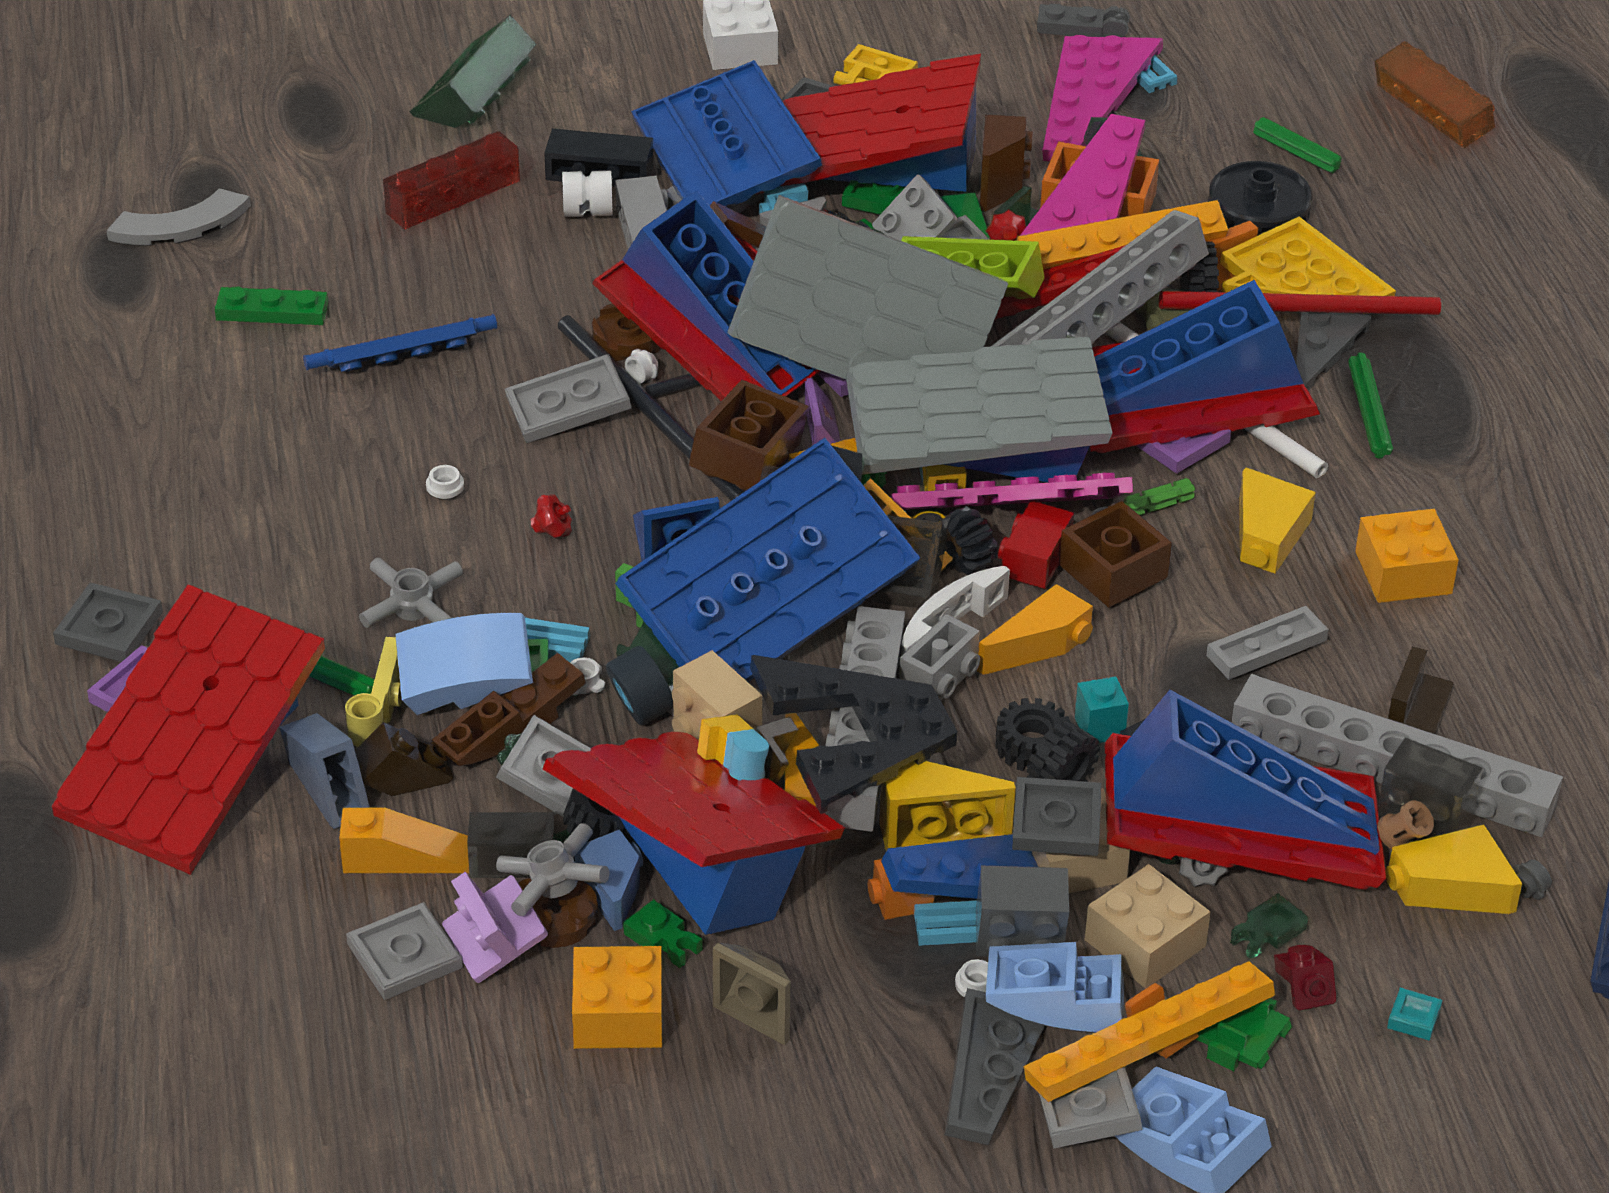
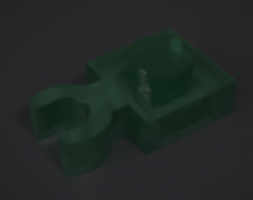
M1277 893L1247 913L1246 923L1238 924L1232 929L1230 943L1234 946L1243 940L1250 941L1247 944L1246 956L1249 959L1255 958L1261 954L1265 943L1268 942L1277 949L1306 930L1308 917Z

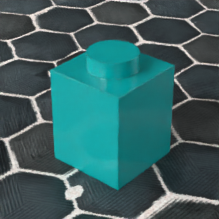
M1116 676L1077 684L1075 720L1079 728L1098 739L1099 743L1106 742L1112 733L1120 734L1121 730L1127 728L1129 703Z

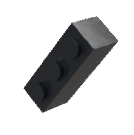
M552 128L544 152L545 180L563 182L562 172L582 171L585 177H587L592 171H611L612 186L615 187V180L649 177L654 166L653 138Z

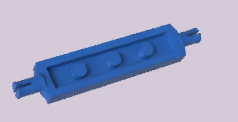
M494 314L475 319L471 317L466 321L332 350L324 349L323 352L304 355L303 361L306 370L328 366L330 369L340 367L341 372H348L362 368L361 362L375 359L378 365L398 360L397 354L410 351L411 356L416 357L433 352L432 346L446 344V349L467 345V339L473 335L497 329V321Z

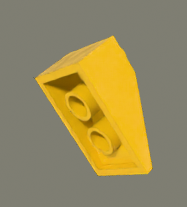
M914 761L899 768L898 776L881 784L879 824L885 850L887 851L888 848L1012 834L1016 789L1014 782L928 761L919 765Z

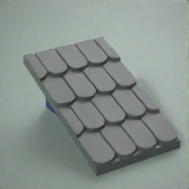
M778 195L727 333L748 344L846 379L849 368L855 367L862 362L910 360L911 355L975 352L977 349L984 347L1008 282Z
M1090 337L1031 340L1029 345L982 347L975 352L911 355L910 360L862 362L855 367H850L846 375L857 452L862 454V475L942 464L1019 478L1039 477V481L1048 482V478H1054V476L1077 475L1091 445L1107 444L1112 436V429L1105 399L1103 398L1099 374H1097L1098 370Z

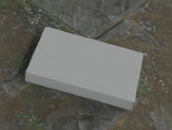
M609 354L504 389L508 403L526 443L632 408L630 399Z

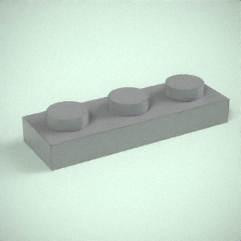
M1303 606L1209 643L1206 656L1230 680L1327 641L1329 629L1307 606Z

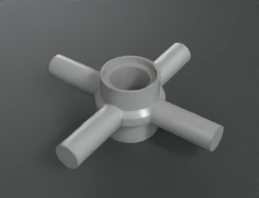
M375 558L371 562L370 570L387 583L391 590L389 598L359 614L360 621L366 628L393 613L409 621L419 620L425 616L431 622L451 619L447 613L432 602L434 590L463 575L462 567L458 562L454 561L429 576L417 568H405L397 572L381 558Z
M580 823L564 843L550 840L536 845L530 850L527 858L503 855L498 857L496 868L499 872L530 875L532 880L511 904L512 910L517 915H526L541 895L547 898H557L566 895L576 887L578 881L606 883L608 881L610 873L607 866L574 862L573 857L593 835L592 829L587 824Z

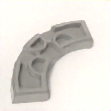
M219 188L204 201L179 211L162 214H138L123 211L107 229L108 241L130 245H152L151 241L173 239L174 243L196 239L202 237L203 231L218 225L220 228H223L240 217L251 206L250 196Z

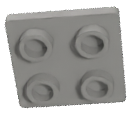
M916 175L873 222L872 226L877 232L900 241L903 236L941 238L957 221V217L922 176Z

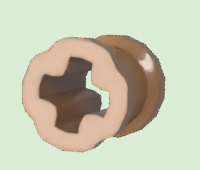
M1413 800L1405 803L1397 814H1386L1379 820L1377 827L1382 842L1392 849L1394 846L1410 843L1411 839L1415 837L1422 838L1427 836L1433 830L1434 821L1427 806Z

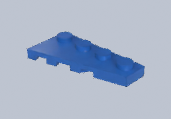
M1013 834L888 848L881 860L891 887L895 892L977 899L981 865L1038 867L1032 851L1012 850Z

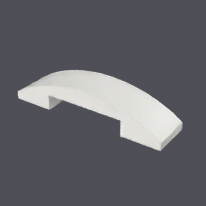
M999 566L978 571L954 581L935 593L917 610L906 627L901 644V656L945 615L948 614L959 620L971 610L984 617L1008 598L1010 569L1005 566Z

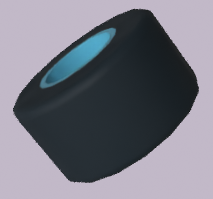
M636 646L606 664V670L615 691L639 725H646L673 709L672 692L660 669L642 646Z

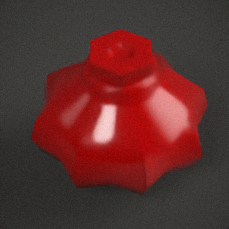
M1008 209L1002 214L993 215L991 224L985 231L990 240L1016 241L1017 237L1026 228L1025 216L1016 215Z
M555 494L541 495L537 500L536 514L530 519L531 526L536 533L546 532L555 538L569 536L572 532V519L568 514L571 508L569 505L559 501Z

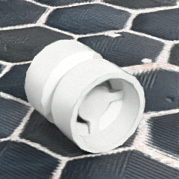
M582 171L562 172L564 217H583L586 211H590L593 216H613L611 171H592L587 177H585Z

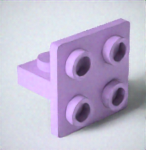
M466 872L451 881L460 896L454 900L459 911L444 920L442 925L476 983L482 982L547 937L548 932L533 907L524 916H519L512 910L511 904L523 891L514 876H508L485 893L480 890Z

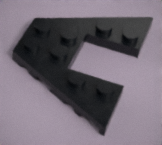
M751 655L750 670L772 715L852 707L870 741H859L854 744L837 746H817L811 749L797 750L796 765L820 814L828 812L829 804L848 794L855 798L863 794L864 789L878 786L898 776L899 768L914 761L919 765L929 760L933 754L944 752L956 746L958 731L932 684Z

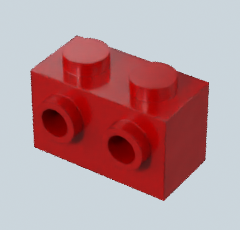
M1031 500L1024 513L1016 515L1012 526V533L1009 538L1004 537L998 551V559L1002 560V566L1010 569L1009 579L1044 589L1047 587L1059 565L1062 530L1073 525L1074 512Z

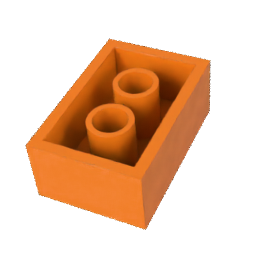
M1058 141L1042 180L1040 208L1086 146ZM1142 156L1136 157L1119 218L1149 213L1157 190L1159 159Z

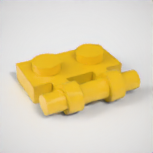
M858 44L844 60V72L836 71L833 83L845 85L869 81L867 79H880L888 73L918 68V62Z

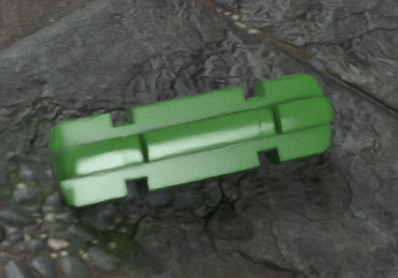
M1184 478L1174 481V486L1171 483L1144 490L1141 496L1138 492L1127 495L1124 498V503L1138 515H1143L1145 510L1150 513L1176 505V500L1179 503L1192 500L1195 487L1189 479Z

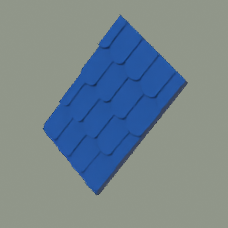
M755 60L631 111L633 119L642 135L653 138V153L682 200L697 190L709 206L713 201L723 206L739 204L751 198L755 193L773 190L781 186L786 180L809 175L822 166L821 158Z
M824 437L621 575L615 584L623 595L629 599L630 604L646 625L652 629L653 634L669 655L676 660V664L679 667L713 650L741 677L749 682L754 679L750 670L751 655L776 659L783 658L801 646L806 640L862 604L865 599L903 575L918 562L920 557Z

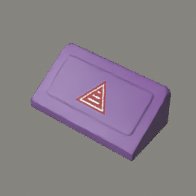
M807 378V381H805V405L809 406L807 421L812 445L824 437L830 444L841 441L831 401L813 378Z

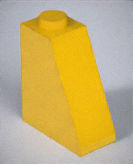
M1245 467L1242 472L1239 496L1240 561L1276 574L1312 521L1316 492Z
M1484 824L1392 847L1389 866L1385 870L1389 887L1393 891H1397L1405 906L1511 914L1517 910L1522 887L1521 880Z

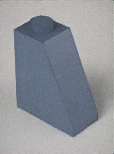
M318 713L280 727L290 766L333 829L341 826L343 808H370L351 738Z

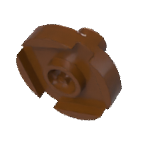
M612 303L604 306L600 310V316L597 319L594 317L592 321L593 338L616 361H622L630 357L632 351L636 349L646 350L652 354L662 349L632 319L626 318Z
M530 878L519 882L522 890L532 881ZM578 881L572 891L561 897L547 898L541 895L532 906L548 932L547 937L540 941V946L548 948L566 947L581 941L587 936V929L593 923L595 926L598 919L596 894L592 887L584 881ZM554 906L561 907V912L553 914V911L548 908Z

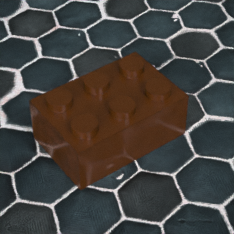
M741 380L696 428L688 466L701 470L705 475L721 478L735 484L740 489L748 490L779 469L789 457V454L793 453L800 445L809 406Z

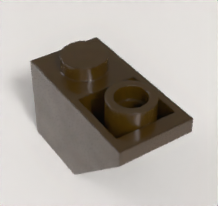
M384 722L355 750L363 784L389 796L448 784L453 779L447 762L448 756L435 743L431 742L429 744L416 738L404 728L397 729Z

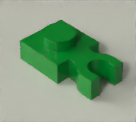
M654 899L623 922L624 934L640 946H661L662 950L668 954L670 961L679 968L686 964V952L682 949H689L696 955L703 951L702 938L695 933L684 931V920Z

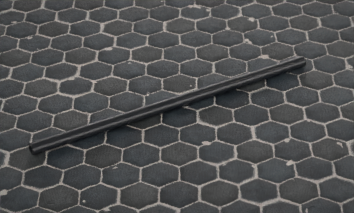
M566 315L559 320L558 329L589 360L609 354L570 315ZM609 354L630 401L690 460L694 437ZM705 475L730 501L746 491L721 478Z

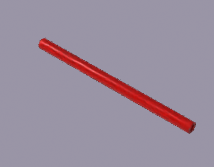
M1160 291L1158 303L1160 309L1192 310L1227 292ZM1263 293L1272 310L1277 312L1439 315L1441 312L1440 297Z

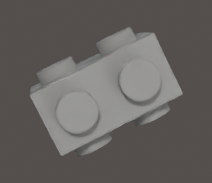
M948 614L945 615L900 657L897 669L899 679L932 684L940 700L950 697L956 686L966 676L973 675L979 666L980 631Z

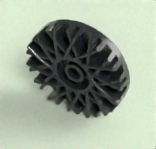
M1245 161L1222 169L1211 180L1208 202L1218 200L1228 229L1251 221L1258 227L1257 236L1261 234L1262 228L1271 230L1297 217H1301L1307 222V219L1310 217L1313 199L1310 185L1299 173L1286 166L1267 161Z

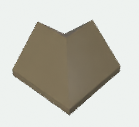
M717 943L713 947V1007L785 1045L790 1040L791 981L778 963L748 947Z

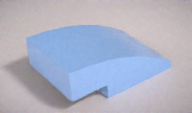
M490 613L462 616L436 621L395 634L402 701L416 715L452 702L460 709L477 704L492 691L501 695L533 683L525 616L522 613Z
M1076 942L990 946L986 1002L1007 1013L1047 1026L1075 1031L1098 1032L1123 1019L1124 977L1121 954L1078 957Z
M1159 1067L1152 1069L1132 1088L1143 1130L1115 1136L1126 1147L1157 1170L1199 1193H1225L1272 1147L1265 1118L1229 1106L1226 1091Z

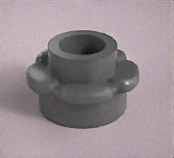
M1531 859L1526 863L1517 864L1513 868L1522 882L1520 895L1525 898L1532 896L1534 899L1540 900L1544 897L1543 892L1552 885L1549 872L1536 860Z

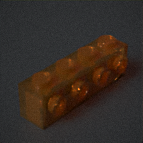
M1404 41L1374 61L1379 87L1461 147L1466 148L1495 128V108L1492 101L1487 96L1480 95L1473 90L1465 80H1459L1452 75L1444 65L1437 64L1431 60L1421 49H1416Z

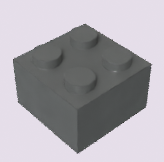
M981 865L975 912L976 956L989 957L990 946L1064 943L1069 918L1068 868Z

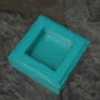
M1400 987L1389 1016L1387 1028L1430 1041L1441 1010L1442 1000Z

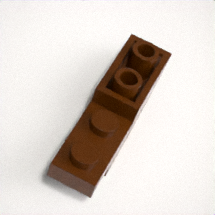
M556 653L532 672L533 683L509 691L502 697L495 691H492L435 736L432 742L458 766L473 764L508 751L515 746L533 715L548 724L559 718L556 707L586 684L584 673L560 654Z

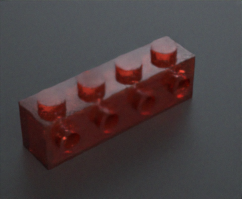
M497 131L383 179L386 214L405 230L520 181L518 146L500 131Z

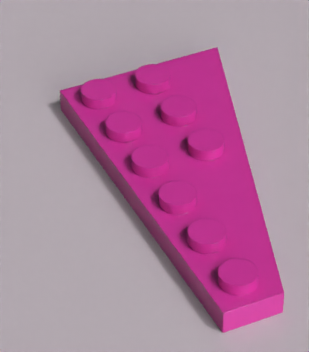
M1115 35L1106 37L1065 36L1042 149L1043 161L1051 160L1058 141L1081 146L1089 144L1094 137L1095 131L1107 120L1109 113L1112 110L1116 111L1137 84L1138 75L1142 70L1147 71L1149 65L1151 66V58L1154 55H1159L1163 50V38H1133Z
M1110 114L1020 236L1119 218L1145 130V120Z
M1115 473L1092 474V476H1086V480L1077 481V475L1054 476V478H1048V483H1039V477L1016 478V480H1010L1011 485L996 486V481L973 482V488L958 489V483L935 484V491L921 492L920 485L897 486V493H892L888 496L903 510L1022 504L1030 503L1031 500L1040 503L1114 499L1133 493L1132 477L1115 478Z

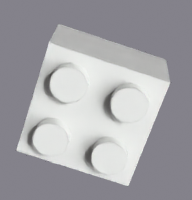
M703 0V35L713 70L736 68L753 60L756 61L758 66L778 64V29L769 0Z

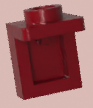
M1295 945L1288 948L1286 953L1274 955L1275 971L1291 984L1293 1007L1297 1010H1304L1336 1002L1333 961L1311 945Z

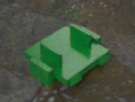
M1269 998L1199 1031L1196 1040L1208 1045L1207 1059L1233 1072L1238 1067L1239 1061L1256 1069H1262L1269 1060L1268 1052L1280 1036L1285 1038L1292 1028L1290 1017L1277 1012V1001Z

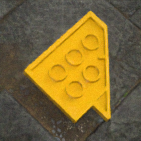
M1301 217L1294 218L1221 253L1220 264L1235 275V277L1223 282L1221 292H1229L1255 280L1262 293L1395 296L1396 293L1395 289Z

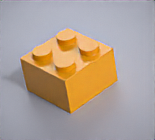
M1435 509L1360 517L1355 552L1378 603L1453 594L1459 559Z
M661 946L574 947L572 996L574 1049L662 1048Z

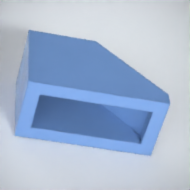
M619 829L586 842L575 855V863L608 867L610 874L606 883L584 882L589 884L594 890L598 909L614 931L623 927V922L627 918L640 887V867L643 866V858L638 846L635 843L630 844Z

